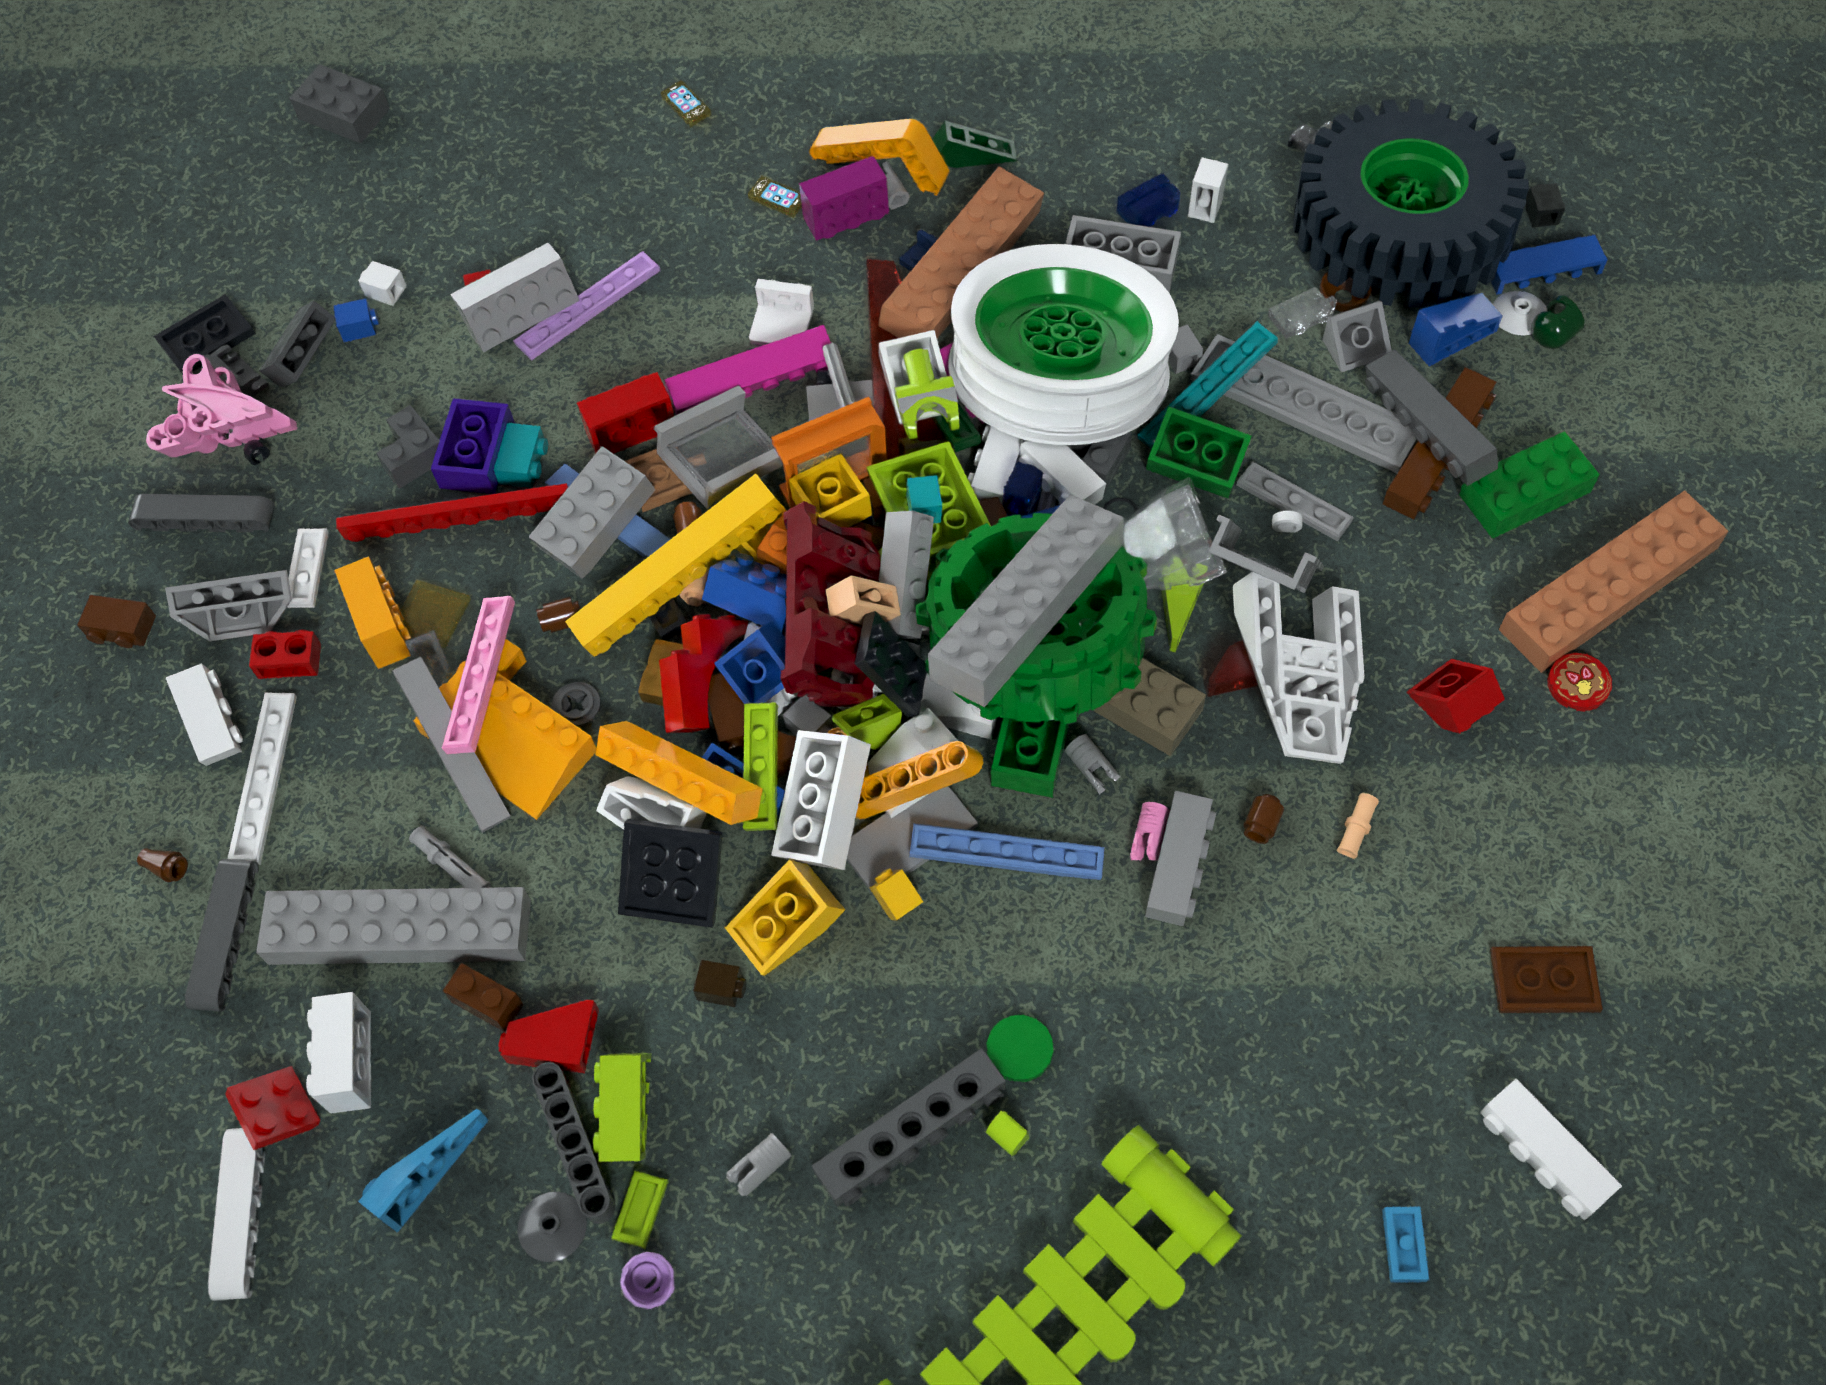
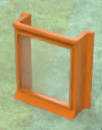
M869 396L771 437L772 444L783 463L786 482L779 485V490L790 509L796 506L792 499L789 478L841 453L861 481L870 477L867 472V466L887 460L885 426L872 406Z

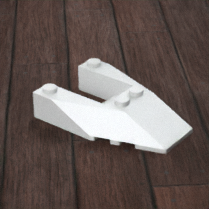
M1251 572L1233 585L1234 615L1284 755L1341 764L1344 762L1352 729L1349 727L1352 713L1356 711L1359 701L1356 699L1359 685L1364 681L1359 591L1332 586L1312 599L1315 640L1282 635L1280 585L1271 579Z

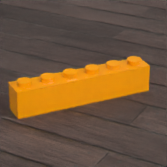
M628 721L600 726L596 756L730 825L757 818L763 788Z

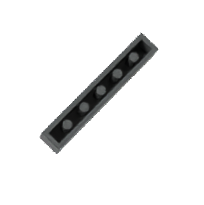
M1396 350L1366 365L1367 378L1365 379V384L1372 394L1376 393L1381 398L1386 409H1392L1397 414L1401 424L1405 427L1408 426L1414 432L1417 440L1422 444L1425 443L1431 449L1433 456L1438 461L1442 460L1448 466L1453 477H1459L1468 486L1498 469L1497 448Z

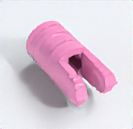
M1145 802L1142 804L1130 853L1131 860H1142L1147 844L1146 855L1149 860L1159 859L1170 813L1169 808L1156 802Z

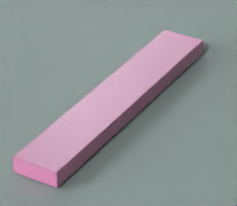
M511 596L483 598L442 746L446 754L476 751L515 601Z

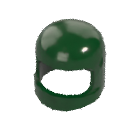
M1560 295L1549 303L1547 312L1543 311L1537 314L1532 322L1531 330L1533 337L1541 346L1556 349L1565 345L1584 328L1585 320L1578 306L1567 296ZM1556 303L1565 305V309L1561 313L1555 314Z

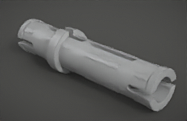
M419 826L411 833L409 837L410 842L427 855V860L434 865L438 864L464 888L491 887L489 881H486L450 850L451 846L446 841L438 840L425 826Z

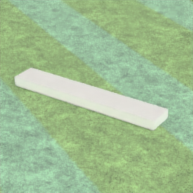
M295 693L264 694L227 859L255 860L258 865H261L297 699Z

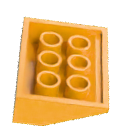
M497 673L475 754L497 793L537 820L596 753V747L591 735Z

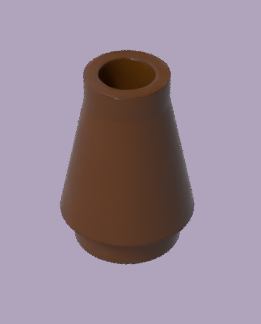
M145 848L140 851L137 857L139 866L146 868L165 882L179 881L183 878L188 868V862L180 852Z

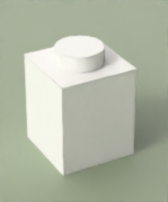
M374 261L362 272L358 280L366 297L392 306L407 287L400 270Z

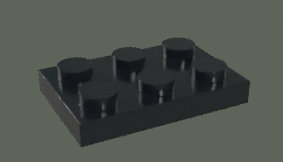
M226 294L156 334L154 338L183 375V365L188 357L194 354L210 355L224 345H229L233 348L256 333ZM197 361L193 365L192 372L202 366L201 361Z
M876 611L865 614L854 664L908 718L919 715L927 675L924 660L908 646Z

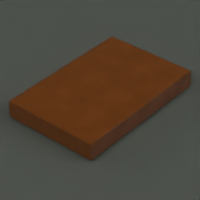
M1592 946L1491 947L1490 953L1499 1013L1601 1012L1603 1010Z

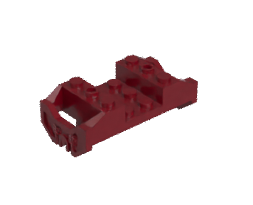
M803 501L785 511L783 517L787 529L785 669L781 670V681L786 693L792 695L797 693L798 697H803L807 694L809 701H814L817 705L852 707L873 697L874 683L854 664L862 625L848 623L829 615L826 589L851 575L879 582L880 554L872 542L871 532L862 528L840 527L819 517L816 506ZM832 667L852 675L853 684H841L818 673Z

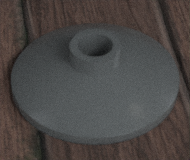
M563 1192L544 1193L530 1201L521 1213L517 1230L519 1242L524 1251L536 1260L543 1262L559 1261L570 1256L580 1246L586 1233L587 1220L586 1216L579 1209L576 1199L571 1195ZM551 1218L555 1219L556 1224L554 1228L545 1230V1222Z

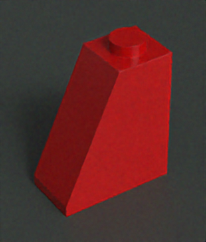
M587 999L508 1022L506 1033L503 1032L499 1039L498 1049L501 1053L500 1055L509 1064L538 1067L542 1063L551 1062L558 1065L562 1071L585 1074L599 1008L594 1000Z

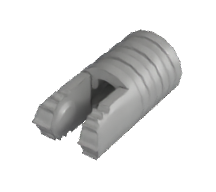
M886 161L882 165L887 173L885 176L887 177L888 204L890 209H895L906 205L910 196L890 163Z
M1087 734L1077 737L1066 747L1065 753L1099 795L1106 788L1102 781L1093 774V771L1102 766L1105 773L1114 781L1121 777Z
M771 1133L727 1172L726 1178L735 1184L739 1182V1185H737L738 1192L742 1196H747L788 1160L791 1154L778 1138Z

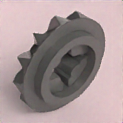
M574 682L563 686L557 691L552 700V710L574 725L583 728L585 723L589 721L594 722L596 714L600 712L601 699L596 689L591 685ZM569 699L577 703L582 700L581 704L584 711H579L578 709L570 711L572 706Z

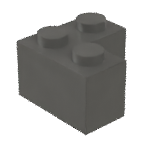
M411 405L386 419L396 441L376 453L385 472L399 489L431 470L439 444V439Z
M1132 432L1102 442L1070 445L1071 450L1075 454L1084 457L1082 461L1106 483L1104 493L1130 451Z

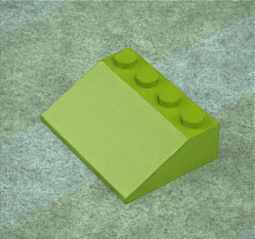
M949 441L867 466V472L886 512L909 511L906 496L907 478L937 475L942 500L941 523L933 524L929 563H936L935 555L942 548L950 549L959 539L964 540L965 537L969 536V532L986 523L991 527Z

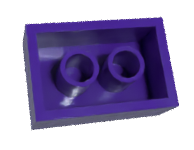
M452 399L431 466V471L440 489L495 494L498 480L494 473V466L507 423H515L508 404Z

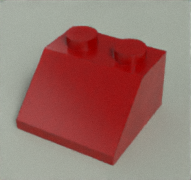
M1450 659L1407 691V694L1442 729L1459 734L1470 729L1474 722L1482 716L1491 713L1498 704L1505 700L1492 668Z

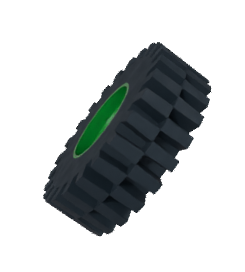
M1395 99L1383 100L1379 115L1377 116L1368 104L1360 105L1355 109L1353 120L1342 113L1333 118L1331 130L1323 126L1316 133L1314 144L1309 143L1305 151L1293 222L1294 233H1299L1298 247L1301 253L1311 251L1309 264L1316 272L1329 266L1327 279L1329 283L1336 287L1340 286L1348 278H1352L1351 295L1361 299L1365 297L1370 286L1381 289L1379 301H1382L1383 305L1392 306L1395 292L1406 293L1408 307L1414 308L1422 306L1426 292L1430 291L1436 305L1451 300L1454 288L1464 298L1475 293L1478 281L1487 285L1495 278L1499 262L1504 263L1512 250L1527 201L1529 180L1523 179L1526 171L1523 159L1514 160L1515 145L1510 140L1497 144L1500 130L1491 123L1476 132L1475 127L1478 116L1469 111H1466L1457 121L1449 119L1452 105L1439 102L1433 115L1423 113L1424 100L1410 99L1407 112H1399Z

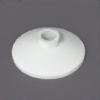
M1524 291L1506 292L1500 295L1493 303L1503 315L1499 327L1515 335H1531L1534 318L1540 312H1547L1545 304L1538 297Z

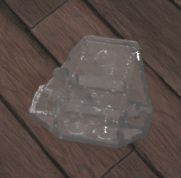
M1190 477L1161 490L1124 521L1122 546L1132 557H1142L1147 564V575L1144 577L1147 590L1160 588L1162 591L1170 590L1171 586L1188 584L1189 587L1197 586L1227 573L1222 558L1208 552L1213 540L1210 537L1198 505L1200 501Z

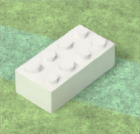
M798 730L771 856L809 865L845 870L871 744L847 735Z

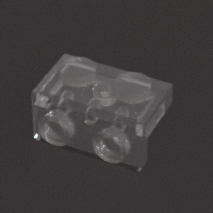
M1314 287L1270 308L1268 317L1287 339L1295 334L1300 335L1304 333L1308 328L1318 323L1327 322L1328 317L1334 314L1337 300L1334 296L1325 299L1320 291Z

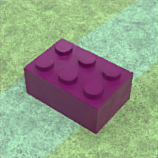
M874 156L799 183L803 219L816 241L822 238H832L836 233L846 229H855L861 223L869 220H879L889 213L887 177Z

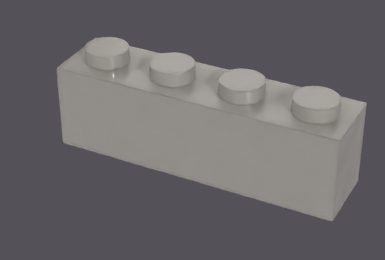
M916 511L886 512L879 582L896 586L901 615L887 623L902 639H921L922 625L917 624L915 605L925 601L934 517Z
M1175 790L1145 917L1179 926H1184L1186 917H1193L1197 899L1190 897L1192 888L1199 889L1203 870L1198 869L1197 866L1199 858L1206 860L1210 841L1205 840L1204 836L1206 830L1212 831L1217 812L1210 811L1213 799Z

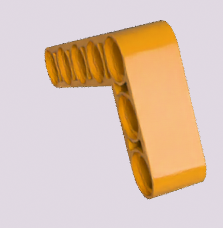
M915 119L823 128L809 151L814 160H817V158L825 160L827 164L861 161L871 156H874L875 159L901 157L918 188L922 192L925 190L932 192L935 196L939 194L949 175V168L925 126Z
M839 727L828 731V734L846 735ZM953 741L871 775L869 774L867 764L856 818L860 820L866 819L973 777L982 769L983 756L971 746L960 741Z

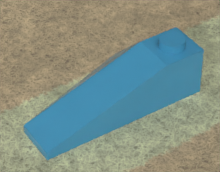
M475 1109L388 1168L378 1178L371 1180L364 1188L363 1196L358 1202L398 1233L489 1120L481 1111Z

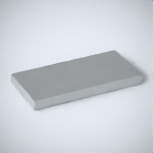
M949 786L930 793L893 818H890L885 813L851 837L847 861L869 890L871 886L877 883L874 878L888 868H891L892 871L903 869L905 874L908 875L929 860L909 857L913 823L973 830L978 827V822Z

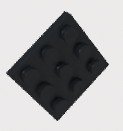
M627 819L624 822L618 914L713 928L716 920L723 832Z

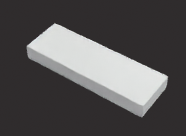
M298 529L288 577L292 600L287 608H315L329 534L327 529Z

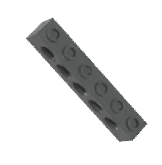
M981 1048L813 1164V1172L836 1207L842 1203L845 1206H849L861 1198L863 1195L861 1190L869 1184L873 1183L874 1186H878L886 1181L892 1174L889 1170L899 1163L906 1166L918 1158L920 1155L918 1150L926 1144L930 1143L931 1146H935L948 1136L946 1130L956 1123L961 1127L970 1122L976 1116L974 1112L976 1109L984 1104L990 1107L997 1103L1004 1096L1002 1091L1005 1090L1006 1081ZM964 1085H971L977 1089V1093L972 1097H963L958 1091ZM943 1104L949 1108V1112L943 1117H936L931 1113V1109L935 1105ZM908 1124H917L921 1127V1132L914 1137L906 1136L902 1131ZM881 1143H887L893 1147L891 1154L885 1157L876 1155L874 1150ZM852 1163H860L865 1167L863 1173L857 1177L847 1175L846 1169Z

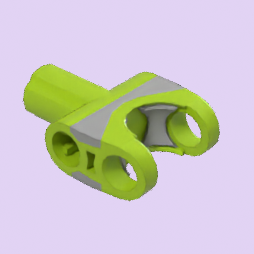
M915 349L904 354L903 358L909 384L894 387L900 419L910 440L918 438V418L928 411L940 413L946 422H949L951 431L959 429L958 400L952 376L935 379L927 349Z

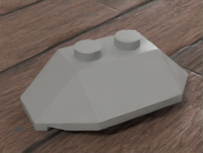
M287 570L165 588L170 617L208 641L264 634L272 631L292 600Z

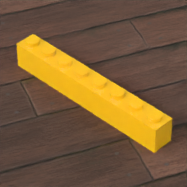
M754 474L565 622L581 645L593 657L608 651L618 639L631 633L636 625L648 616L654 615L663 604L681 594L683 589L694 580L703 577L711 566L726 559L735 548L743 542L749 541L762 527L775 521L784 509L757 474Z

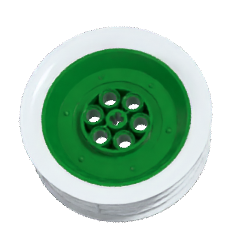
M1068 244L1033 245L1009 250L987 259L971 270L957 287L951 306V320L955 332L954 342L949 354L948 372L949 376L953 378L956 394L960 401L969 411L986 424L1011 436L1028 441L1053 445H1082L1102 442L1124 435L1148 421L1162 405L1169 387L1170 372L1168 360L1169 353L1175 344L1178 334V313L1175 303L1165 287L1153 275L1137 264L1118 255L1090 247Z

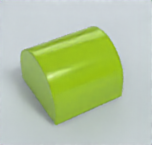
M1000 1111L986 1130V1134L1011 1156H1014L1029 1139L1028 1132L1005 1111Z

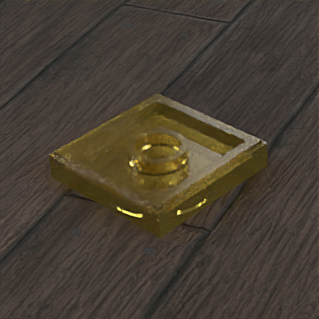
M416 580L401 608L404 626L407 627L412 638L446 648L471 598L467 594Z

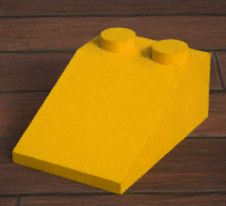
M789 860L734 917L725 929L760 974L765 976L823 934L845 909L808 864Z

